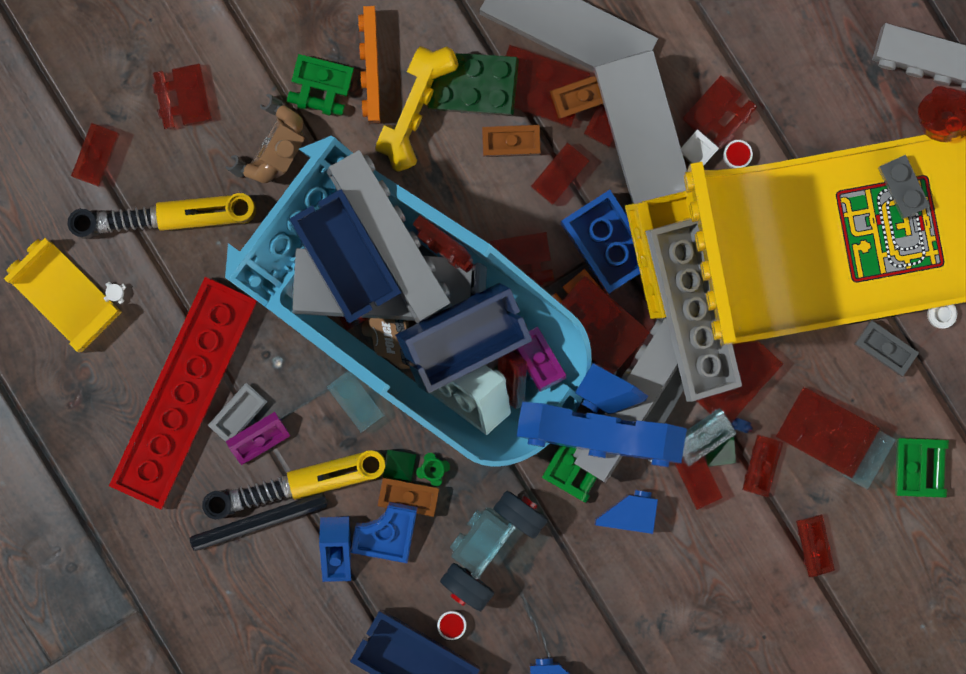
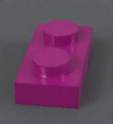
M536 327L529 331L532 341L515 350L539 391L542 392L565 380L566 374L541 331Z
M273 412L228 439L226 443L238 462L243 465L290 437V434L276 412Z

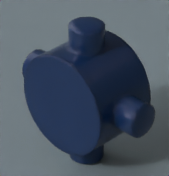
M736 417L735 420L731 421L732 429L746 434L753 430L751 422Z

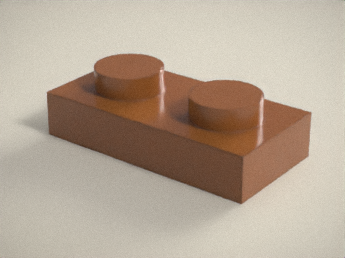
M596 75L550 91L559 118L603 104Z
M539 125L482 127L483 157L541 154Z
M383 477L377 506L387 508L389 502L418 507L417 514L434 517L439 488Z

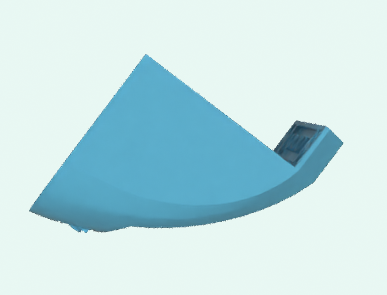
M333 136L300 148L299 150L310 159L242 250L238 251L228 243L225 278L273 312L385 399L473 462L485 466H507L528 459L545 447L528 445V439L516 437L522 402L543 403L573 410L572 412L577 411L583 398L575 394L591 367V347L585 328L569 310L492 245L376 170L373 171L378 182L383 180L391 195L388 196L391 204L393 207L397 205L406 219L403 222L408 232L413 231L421 245L438 257L473 259L472 266L476 263L486 266V289L498 283L511 289L520 310L517 315L523 317L528 331L536 327L539 328L564 370L566 379L540 392L520 358L506 377L505 383L511 414L486 435L432 394H428L419 388L416 382L384 358L377 355L327 316L292 313L296 248H305L288 219L312 205L315 211L318 210L317 202L338 191L327 174L328 167L353 154Z

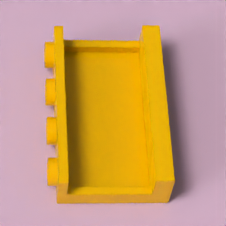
M682 191L625 205L650 319L665 318L666 314L645 231L691 218L689 205L690 202H694L692 192Z

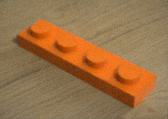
M363 6L364 14L358 15L359 32H364L365 43H359L360 60H366V71H361V88H367V100H362L363 117H368L369 124H381L375 6Z

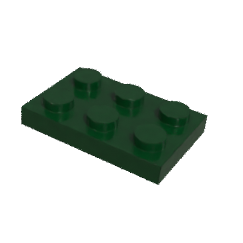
M455 53L458 61L457 70L434 79L430 87L433 89L432 97L428 103V109L513 116L519 58Z

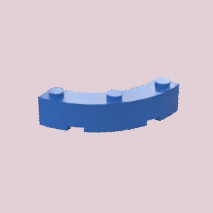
M522 402L516 437L528 439V445L545 447V443L589 450L588 456L606 458V453L649 459L652 460L651 465L669 467V462L682 463L687 428L638 420L636 422L626 421L617 417L572 412L573 410L543 403Z

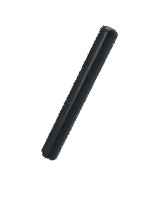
M318 493L193 535L189 538L193 551H197L327 507L328 503L324 493Z

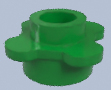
M427 453L424 456V463L421 467L417 468L416 474L420 479L425 478L429 480L432 486H439L442 483L444 473L449 471L450 464L446 460L441 461L437 459L434 453ZM435 467L436 471L431 472L430 468Z

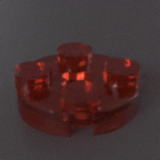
M937 86L932 90V93L923 98L918 107V121L926 136L939 142H951L952 138L959 136L963 138L966 136V93L957 89ZM949 111L954 116H948L944 119L942 118V112Z

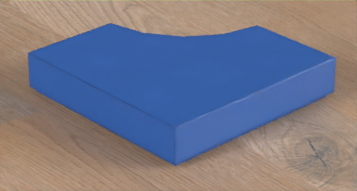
M389 502L386 511L378 519L368 523H356L351 553L407 563L418 507Z

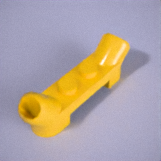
M419 46L407 70L408 73L417 78L396 127L384 125L376 143L375 151L388 156L393 170L397 172L413 167L417 163L409 136L412 130L416 131L420 125L422 115L419 113L423 104L427 105L432 97L433 89L430 87L433 80L457 70L458 61L456 55L447 46L436 51Z

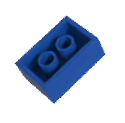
M608 190L561 221V226L606 295L640 274L628 217L611 190Z

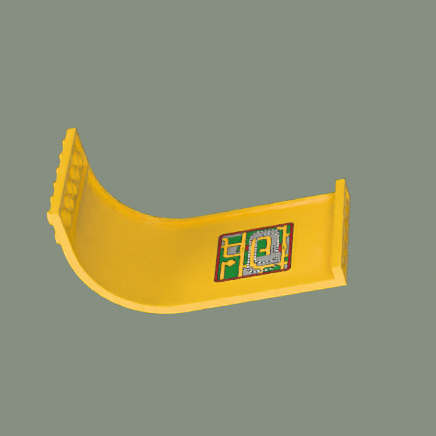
M966 127L749 167L704 170L703 162L690 164L688 172H685V175H683L686 192H692L694 201L690 202L689 205L692 222H698L699 231L694 234L697 251H703L705 261L700 263L703 281L708 280L710 291L705 293L709 311L714 310L716 321L711 322L714 340H720L721 346L966 302ZM906 155L930 207L902 220L878 167Z

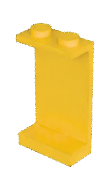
M44 238L42 241L37 239L28 247L27 252L29 254L22 261L17 259L8 267L6 271L9 274L4 279L8 283L13 284L70 341L69 344L77 352L82 353L122 312L111 301L106 302L104 300L105 295L49 239Z

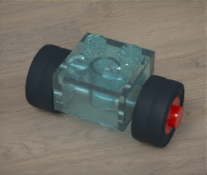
M507 490L493 509L510 523L507 524L487 508L482 512L478 509L467 522V525L471 528L465 536L459 533L450 545V548L453 550L451 557L465 568L457 563H453L440 580L441 584L452 592L451 598L462 606L467 603L480 612L485 608L487 602L493 597L494 592L480 580L481 574L514 530L516 531L518 528L533 539L538 536L548 521L535 510L538 505L525 496L520 499Z

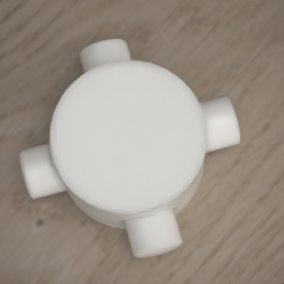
M111 282L106 283L107 289L104 300L106 302L111 300L122 304L124 302L123 297L126 286L124 284H111Z

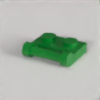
M897 438L895 496L947 498V489H944L946 449H949V440ZM927 448H934L933 488H926Z
M560 445L541 478L587 503L590 498L588 494L597 478L587 472L579 488L572 486L571 484L580 470V467L574 463L577 458L573 456L577 448Z

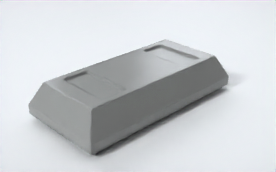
M245 383L208 426L224 441H227L240 433L267 401Z

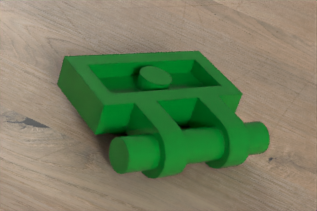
M298 54L291 82L302 87L300 93L289 91L287 102L297 104V108L305 110L307 107L320 110L322 114L331 116V114L343 116L345 105L335 103L336 94L348 96L354 68ZM311 88L327 92L325 100L311 97Z

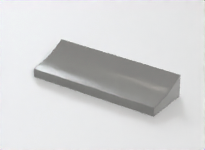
M485 0L480 8V15L594 71L593 67L647 50L652 51L658 40L657 37L582 0Z
M647 50L593 67L632 204L686 191L683 175H685L687 169L654 52Z
M691 218L645 231L686 401L689 402L742 386L732 344L721 346L720 340H714L711 322L716 321L714 310H708L705 293L710 291L708 280L703 281L700 263L705 261L703 251H697L694 234L699 231L698 222H692Z
M296 248L292 313L343 316L306 250ZM428 256L436 269V272L433 274L438 283L444 282L451 294V297L448 298L450 301L449 306L438 313L470 298L473 259ZM400 295L395 296L380 306H375L374 302H371L370 305L373 310L361 316V318L414 320Z

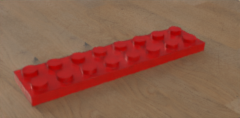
M204 277L109 487L155 508L163 509L258 301Z

